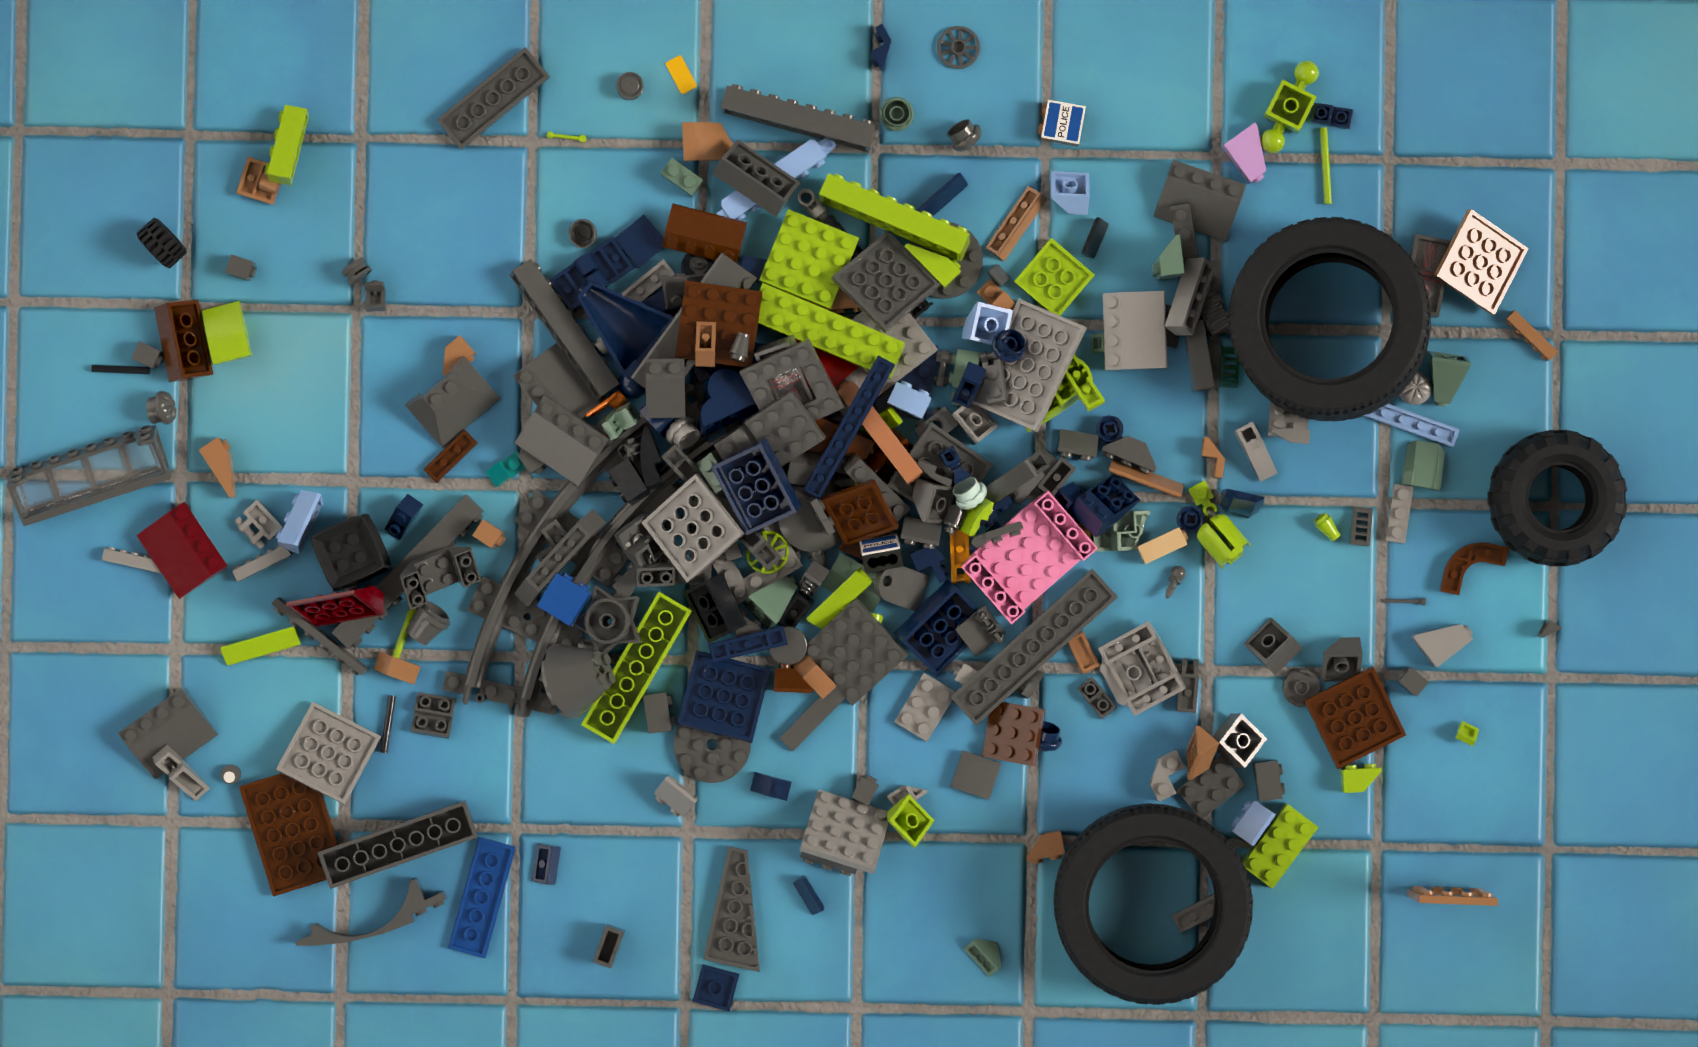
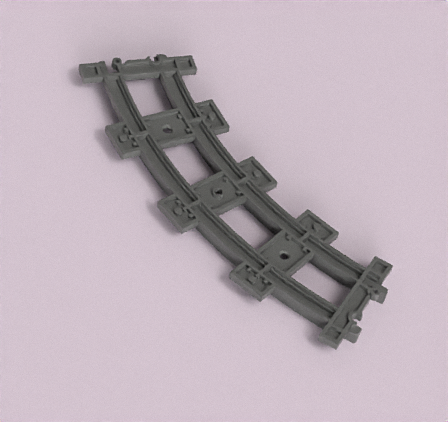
M688 384L685 386V416L692 417L697 428L701 413L698 408L699 403L698 401L689 403L688 398L698 393L693 384ZM639 413L641 418L636 425L623 430L618 438L609 440L579 486L569 480L553 500L537 489L514 520L530 533L515 555L501 583L482 576L467 609L468 612L484 618L477 637L466 675L446 671L442 690L463 694L462 702L467 705L470 700L472 687L480 688V693L475 696V700L478 703L484 702L485 696H487L490 701L508 704L510 708H513L515 702H519L520 706L517 716L529 717L531 710L555 715L557 705L553 706L547 693L541 692L543 683L538 680L540 673H542L541 663L546 657L544 652L553 644L577 647L584 632L575 626L572 627L539 608L537 606L539 600H535L530 607H527L514 594L525 580L537 559L536 555L542 551L545 544L551 545L540 529L556 518L568 533L579 521L578 518L569 513L573 505L604 470L611 476L608 470L625 460L618 453V447L622 445L621 440L634 437L636 441L642 436L644 427L648 426L650 429L653 427L641 413ZM600 420L594 427L604 433ZM718 430L715 433L700 437L694 445L684 450L683 453L695 465L709 453L721 457L713 444L716 440L709 443L706 439L709 435L716 436ZM639 454V459L632 462L644 480L641 468V455ZM668 464L659 470L664 483L663 486L651 490L650 495L633 506L626 502L603 530L592 536L570 559V561L577 565L570 575L573 577L572 581L579 584L581 582L587 586L592 577L609 587L629 559L624 551L616 546L617 540L614 534L641 513L645 512L649 516L677 491L672 485L680 477ZM525 613H529L531 615L530 620L524 619L523 616ZM502 627L537 642L522 688L485 679Z

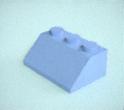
M301 490L299 495H295L292 501L293 509L291 512H287L284 519L286 524L283 529H279L276 536L278 546L299 555L323 506L321 494Z

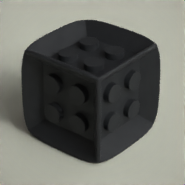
M369 514L350 518L311 536L314 552L333 591L352 587L392 568L387 550Z

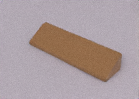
M1028 186L985 249L1002 261H1005L1043 207L1047 198L1039 191Z
M1115 458L1111 460L1108 472L1177 498L1182 496L1184 487L1182 483L1152 472L1147 474L1140 471L1139 467L1134 465L1132 467L1127 466Z

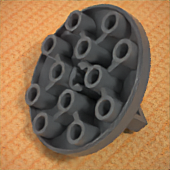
M830 480L821 498L818 499L803 491L804 486L791 485L802 506L796 513L777 521L779 531L784 539L795 548L806 552L825 551L839 543L842 539L821 499L823 496L843 490V488L835 484V481Z

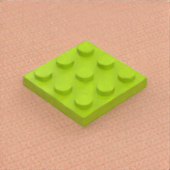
M1051 238L1016 278L1014 283L1047 311L1061 316L1095 274Z

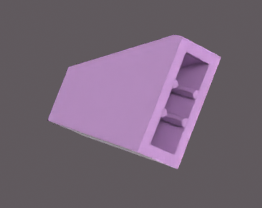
M1253 123L1222 146L1248 184L1252 181L1256 184L1264 178L1262 174L1266 172L1258 126L1256 123Z

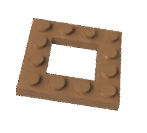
M1413 886V889H1407V897L1418 903L1498 906V898L1492 896L1493 893L1482 890V888H1470V891H1463L1461 887H1451V890H1444V887L1432 886L1431 890L1424 886Z

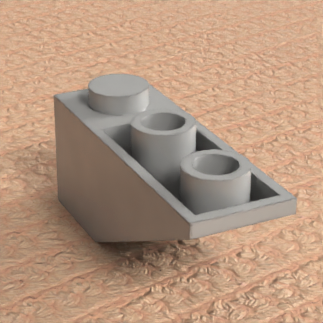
M1253 421L1233 431L1260 482L1277 474Z

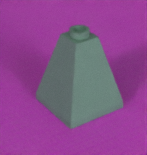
M1428 351L1432 397L1435 405L1446 407L1447 404L1451 403L1471 366V362L1466 356Z
M785 576L751 594L743 605L767 629H772L779 622L798 587V583L792 576Z

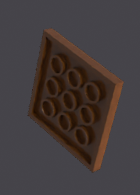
M686 280L675 358L695 360L696 322H716L715 363L739 367L751 365L753 363L763 291ZM738 332L750 335L748 356L744 362L729 358V351Z
M1373 666L1303 700L1337 769L1406 736Z

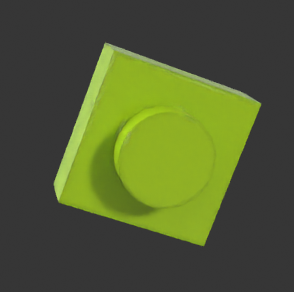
M1461 721L1455 738L1473 746L1479 729Z

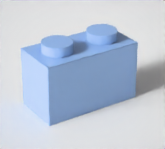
M901 381V383L896 382L887 404L922 420L932 399L929 397L930 393L922 389L916 391L911 388V384L905 381Z

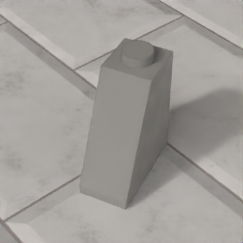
M1456 624L1414 634L1411 638L1433 667L1437 668L1473 640L1471 637L1473 633L1467 625Z

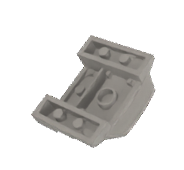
M1150 621L1098 648L1103 657L1100 666L1101 673L1117 702L1130 707L1134 716L1186 689L1171 656Z

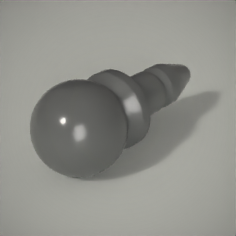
M1175 566L1171 569V576L1168 578L1170 583L1165 595L1167 599L1174 593L1176 586L1181 584V580L1185 578L1186 571L1181 566Z

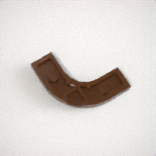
M1482 542L1472 543L1460 548L1450 557L1444 568L1439 591L1459 595L1463 576L1472 564L1486 562L1505 566L1509 548Z

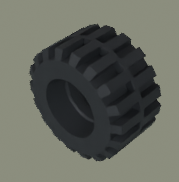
M152 218L136 233L145 248L163 266L169 269L187 254L184 245L157 218Z

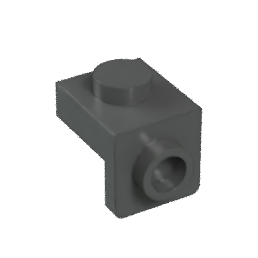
M376 280L365 282L366 312L385 311L386 290L384 282Z

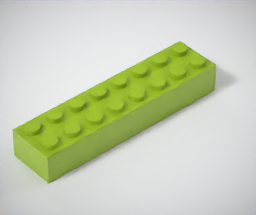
M828 173L819 192L822 204L889 231L946 257L955 259L960 263L970 244V233L967 232L966 228L951 226L949 221L942 218L937 220L926 211L918 212L914 210L915 208L912 205L897 203V200L891 196H886L885 198L874 189L869 188L867 190L862 188V185L858 182L851 181L850 183L845 181L844 177L834 173L831 175Z
M762 283L759 290L763 292L758 325L787 337L794 335L796 341L799 342L809 338L815 349L870 371L876 358L880 355L895 364L888 377L891 380L905 348V342Z
M660 591L657 593L637 628L642 642L628 643L612 670L616 679L615 683L611 684L606 692L591 706L581 724L582 726L613 744L617 742L693 612L691 609Z

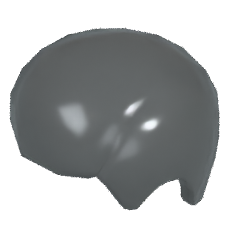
M578 219L571 224L569 238L577 248H588L597 239V228L590 220Z

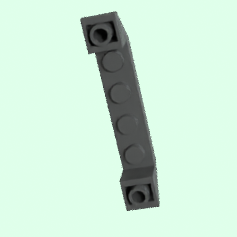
M592 509L574 525L526 577L514 595L527 607H530L542 594L541 591L555 577L556 573L607 522Z

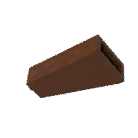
M828 416L815 421L826 438L810 448L809 451L824 453L840 422ZM858 431L844 456L850 457L855 452L861 459H867L868 455H872L876 448L875 441L871 436Z

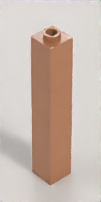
M847 380L839 386L840 390L837 391L848 407L859 390L853 380L850 382ZM872 406L862 425L909 485L921 476L923 471Z

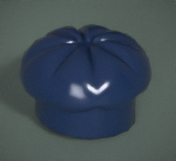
M1007 329L995 334L992 340V349L994 354L1002 361L1015 362L1023 356L1026 343L1019 331Z
M1043 721L1039 750L1047 752L1060 748L1062 739L1059 737L1060 729L1058 726Z

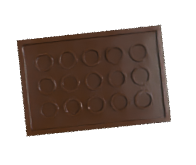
M282 773L239 786L273 897L327 880L318 852L338 845V841L323 794Z

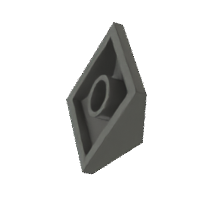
M807 450L791 460L787 475L790 484L805 486L823 453Z

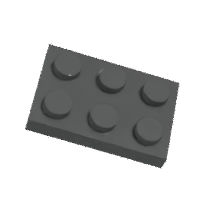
M1219 755L1211 762L1208 770L1192 780H1188L1176 790L1192 811L1199 817L1204 818L1246 784L1227 760Z

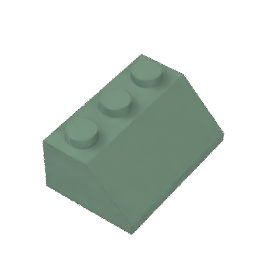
M1175 235L1151 266L1152 276L1156 277V281L1177 279L1185 273L1180 235Z
M840 553L822 587L834 592L859 568L865 572L864 566ZM876 572L866 573L873 582L856 597L870 613H873L881 599L875 591ZM883 579V585L887 583L888 579Z

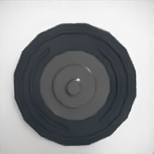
M687 253L681 262V272L685 275H693L695 272L706 274L714 264V260Z

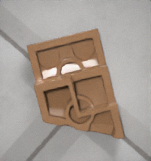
M682 122L684 162L720 161L733 145L721 123Z

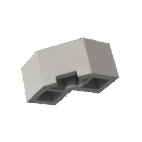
M1175 749L1157 758L1149 781V785L1158 802L1176 794L1168 776L1185 768Z

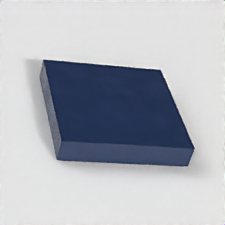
M644 214L614 238L638 268L665 248L662 247L664 238Z
M702 964L692 1002L730 1011L740 974Z

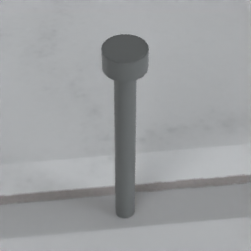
M1421 598V600L1385 599V603H1421V605H1425L1426 598Z

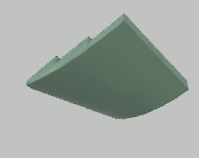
M1150 510L1129 511L1109 530L1098 537H1094L1091 534L1092 542L1098 547L1095 552L1136 550L1139 537L1144 530L1143 526L1147 516L1150 515Z

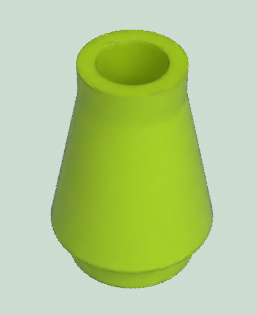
M1326 512L1320 514L1314 520L1315 527L1331 541L1336 540L1341 535L1331 515H1327Z

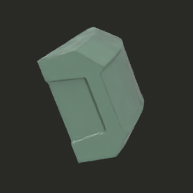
M1419 440L1407 444L1400 484L1440 491L1445 457L1443 448L1439 444Z

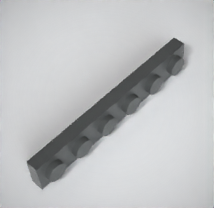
M277 597L271 603L275 606L274 610L282 616L285 614L290 618L289 622L297 628L300 626L305 630L304 634L312 640L315 638L319 641V646L327 652L329 650L335 654L334 658L342 664L344 662L350 666L349 670L352 673L362 676L369 670L365 664L321 629L315 627L288 608L282 598Z

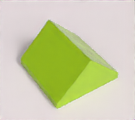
M907 794L887 811L888 822L913 848L918 845L935 821L910 794Z

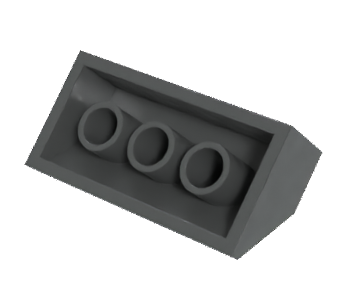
M738 139L723 155L713 172L720 180L775 217L782 211L801 183Z

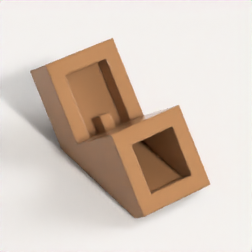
M1203 437L1200 457L1215 459L1213 478L1221 479L1223 478L1225 458L1209 437Z
M380 651L374 670L410 684H415L421 666Z
M805 655L793 666L822 699L837 686L809 656Z

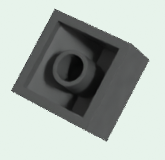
M1272 618L1244 643L1254 656L1274 675L1303 649L1295 638Z

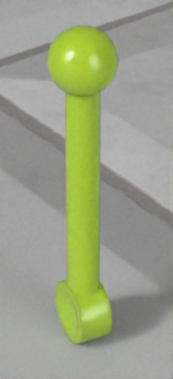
M551 131L546 134L549 139L555 137L579 140L581 143L586 142L585 135L554 134Z

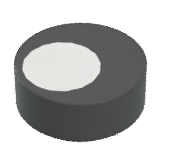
M227 765L221 771V778L227 784L237 783L241 778V770L236 765Z

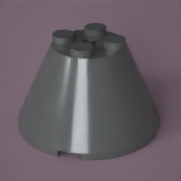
M553 644L544 652L546 657L541 663V672L545 691L552 705H557L561 710L559 714L567 719L581 717L606 692L611 684L615 683L616 679L612 673L611 659L608 654L564 644Z

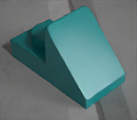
M518 451L503 461L497 462L486 471L495 488L526 469L518 456Z

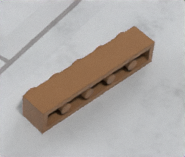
M1516 310L1505 319L1507 321L1506 324L1509 327H1513L1515 333L1519 336L1521 335L1524 338L1523 340L1530 344L1535 352H1539L1541 354L1540 357L1544 361H1550L1558 353Z

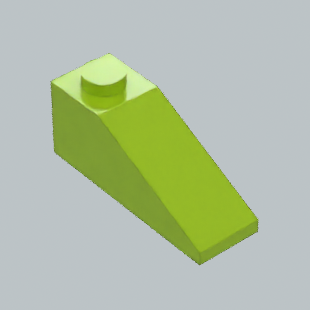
M908 243L904 246L941 283L944 289L961 273L959 269L961 266L955 259L950 260L948 257Z

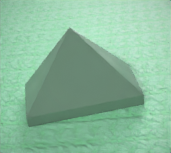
M974 939L963 948L989 977L1001 968L998 942Z

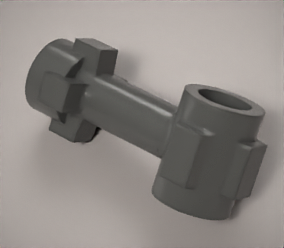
M937 351L936 362L940 364L938 377L934 376L935 386L946 387V383H948L949 378H945L947 364H951L953 354L949 353V351Z

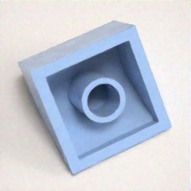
M1252 799L1251 802L1247 801L1243 806L1242 811L1244 812L1240 818L1237 816L1231 823L1233 827L1231 831L1254 846L1276 814Z

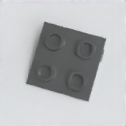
M985 605L955 628L956 632L975 656H978L992 643L997 642L1000 644L1004 641L1003 634H1005V631Z

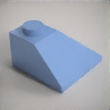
M1051 171V198L1068 214L1088 215L1090 198L1089 173Z
M977 302L965 320L961 339L992 345V340L996 333L1009 329L1013 310Z

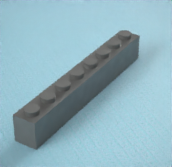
M530 259L514 269L510 277L598 401L618 387L619 379L613 371L609 370L605 358L597 353L595 344L585 336L584 328L576 323L572 311L566 309L562 297L554 292L550 280L544 278L540 266Z

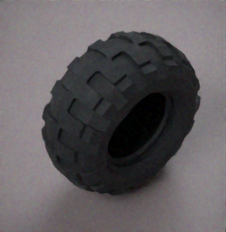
M1548 430L1523 438L1502 455L1503 457L1498 465L1494 467L1490 477L1491 483L1489 492H1487V505L1490 508V519L1495 531L1499 533L1503 543L1511 551L1516 552L1525 560L1535 564L1570 566L1580 564L1585 560L1595 557L1614 540L1620 531V524L1626 515L1628 505L1626 504L1627 486L1625 478L1622 477L1618 468V462L1612 454H1609L1602 447L1601 443L1575 431ZM1548 467H1560L1573 473L1581 482L1585 492V506L1581 516L1574 524L1563 530L1550 529L1541 524L1532 514L1529 506L1528 494L1532 481L1541 471Z

